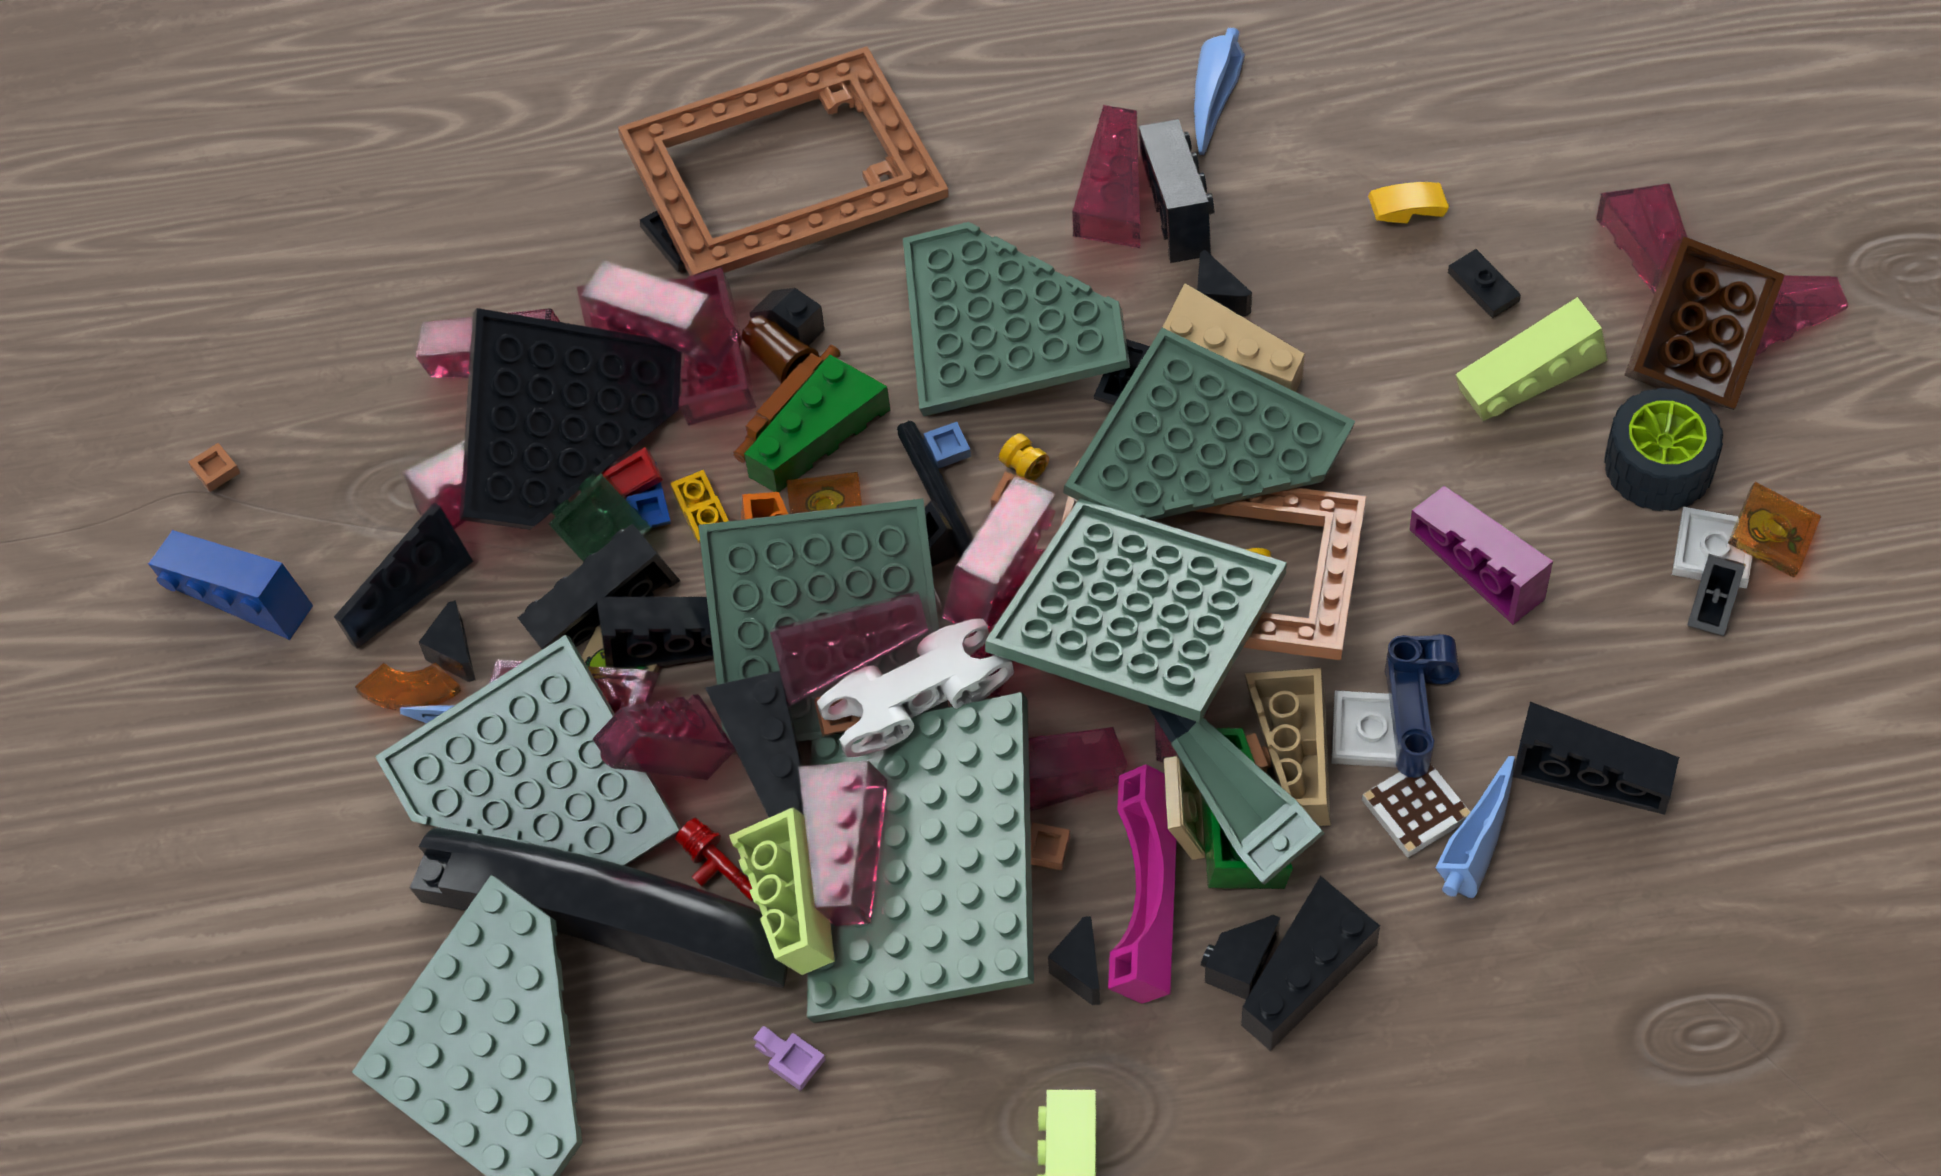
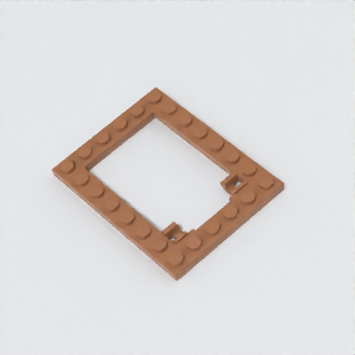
M868 46L618 127L619 137L693 283L948 197V187ZM818 98L828 115L837 113V109L842 103H847L850 108L855 107L858 113L864 112L888 157H885V161L873 164L863 171V178L868 187L716 238H712L666 149ZM887 174L889 180L881 182L879 177Z
M1293 488L1195 510L1197 512L1324 527L1309 618L1263 612L1243 648L1334 660L1342 659L1366 496ZM1068 496L1061 525L1078 501Z

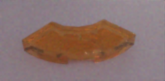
M436 662L422 670L412 672L394 670L383 663L355 686L357 693L375 705L391 710L401 707L439 705L461 692L459 684Z

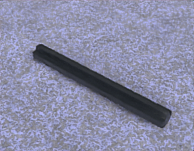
M908 420L905 423L899 424L897 427L898 436L931 501L936 502L951 526L954 546L964 566L972 568L975 565L981 564L983 561L982 552L915 422Z

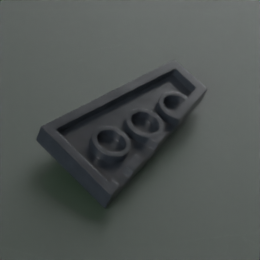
M434 502L334 616L347 639L354 647L359 648L473 562L440 505Z

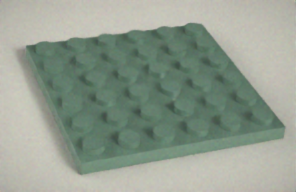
M923 498L698 525L717 685L780 671L786 686L797 742L814 740L822 734L814 701L815 698L821 697L847 675L866 666H877L884 675L920 657L917 652L919 643L929 634L939 630ZM948 700L925 712L948 708ZM721 721L724 750L735 749Z
M1079 498L985 640V652L1200 722L1286 574L1287 562Z

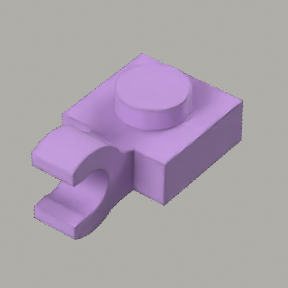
M763 1026L753 1038L757 1042L755 1044L757 1050L768 1057H773L768 1063L769 1069L800 1091L825 1061L824 1054L794 1033L785 1042Z

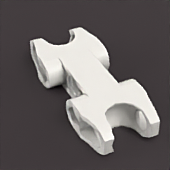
M983 618L945 626L929 634L919 643L917 652L920 657L884 675L877 666H866L847 675L820 697L817 705L824 720H837L851 715L861 717L839 739L846 757H858L887 749L901 742L912 733L914 723L911 718L946 700H949L955 709L967 703L984 700L1014 674L1013 664L1009 659L997 655L983 659L970 657L971 654L985 644V640L989 636L988 625ZM977 631V633H976L975 635H973V636H971V637H969V638H966V637H967L969 634H971L972 632ZM997 669H1000V670H999L997 673H995L994 675L989 676L990 674H992L993 672H995ZM840 699H843V700H841L840 702H838L836 705L830 707V705H831L832 703H834L835 701L840 700ZM861 738H864V739H863L862 741H860L859 743L853 744L855 741H857V740H859V739H861Z

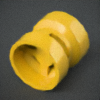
M1018 433L1004 444L999 453V461L1008 468H1014L1017 476L1035 481L1048 466L1049 456L1040 448H1033L1032 441L1024 434Z

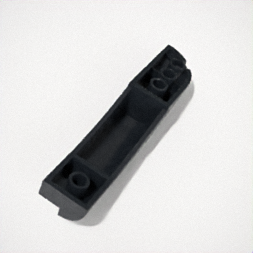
M436 827L427 832L418 846L424 855L410 889L422 903L466 911L490 875H493L556 920L557 932L632 955L646 963L784 988L788 966L774 958L760 920L762 913L745 904L675 880L620 864L510 839Z

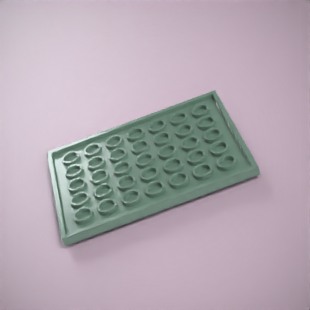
M1022 692L967 703L958 709L948 707L921 713L911 718L914 723V729L907 738L887 749L858 757H846L839 739L845 732L823 737L821 734L817 739L811 740L810 804L814 822L819 825L835 959V962L808 972L807 1018L813 1023L1034 984L1028 699ZM861 738V739L855 741L853 744L859 743V742L862 741L864 738Z

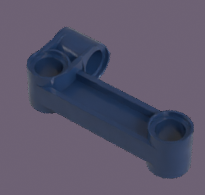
M1444 634L1433 636L1401 635L1393 638L1388 645L1384 672L1388 684L1396 750V766L1407 777H1421L1430 769L1434 739L1431 733L1425 684H1449L1458 679L1460 675L1456 642L1453 637Z

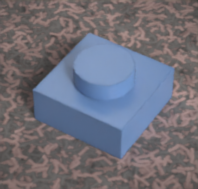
M957 422L924 433V442L938 469L971 457L970 447Z

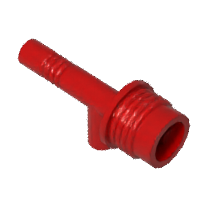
M696 817L689 820L679 830L675 840L683 847V851L691 856L693 863L697 864L703 859H707L691 877L703 887L719 871L737 889H740L743 895L753 902L749 878L716 847L721 839V835L714 833L708 825L703 824Z

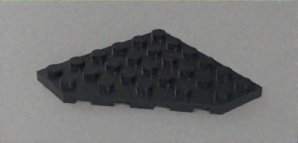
M476 308L472 317L459 520L531 530L679 410L682 342Z

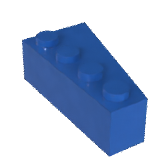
M171 531L148 563L158 576L156 578L157 582L170 591L177 590L288 640L292 638L313 607L283 563L178 531Z

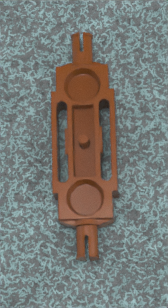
M829 345L820 357L811 353L756 411L757 414L746 425L747 435L745 440L733 452V456L739 462H746L744 453L829 354L836 358L841 356V352L837 347Z

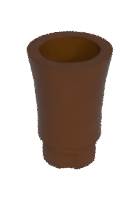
M761 315L752 318L742 331V341L750 347V351L768 367L781 384L811 353L819 357L817 350L802 343L786 332L780 325L771 322Z

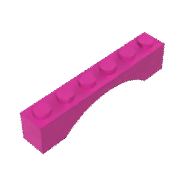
M1147 764L1119 775L1117 811L1125 826L1132 848L1136 894L1128 928L1120 942L1110 952L1108 989L1141 1004L1169 995L1171 990L1177 841L1169 831L1167 824L1165 773Z

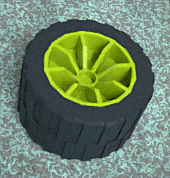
M1648 389L1628 398L1618 408L1616 417L1613 418L1604 457V463L1606 464L1605 472L1613 488L1627 501L1630 500L1639 507H1646L1655 511L1678 510V508L1692 505L1694 501L1703 497L1713 481L1723 446V429L1720 427V420L1717 415L1712 412V408L1707 403L1699 400L1695 395L1687 394L1678 389Z

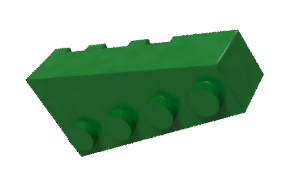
M829 354L744 453L748 477L773 492H781L812 469L813 463L825 454L829 456L839 449V444L852 434L858 435L867 428V423L876 416L881 418L890 411L888 387Z
M1216 728L1254 762L1243 728ZM1201 794L1208 888L1285 889L1293 870L1292 864L1287 865L1265 885L1261 883L1236 853Z

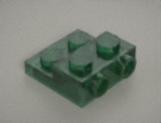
M600 474L598 477L592 475L587 478L578 488L581 493L572 502L568 499L562 502L552 512L555 518L549 523L552 529L582 561L589 555L602 549L618 531L626 529L632 523L643 536L653 528L630 503L631 501L604 474Z

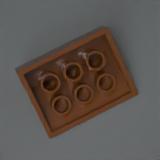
M1681 237L1673 243L1624 376L1656 388L1682 390L1687 394L1695 395L1701 401L1734 410L1785 274L1688 237Z

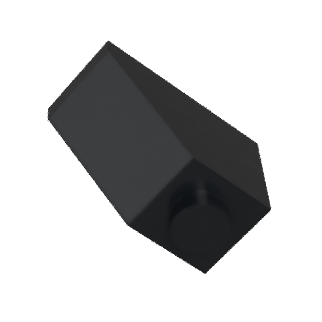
M796 288L772 291L749 313L751 318L761 315L771 322L777 323L786 332L808 346L825 330L821 305Z
M1271 915L1222 932L1216 945L1209 944L1204 952L1201 966L1205 967V983L1247 999L1257 983L1277 940L1280 917Z

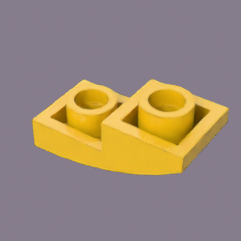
M1402 183L1381 187L1370 191L1368 194L1377 221L1407 224L1413 214L1444 217L1449 209L1440 183Z
M704 470L670 483L679 507L698 543H700L698 525L729 521L718 496L714 494Z

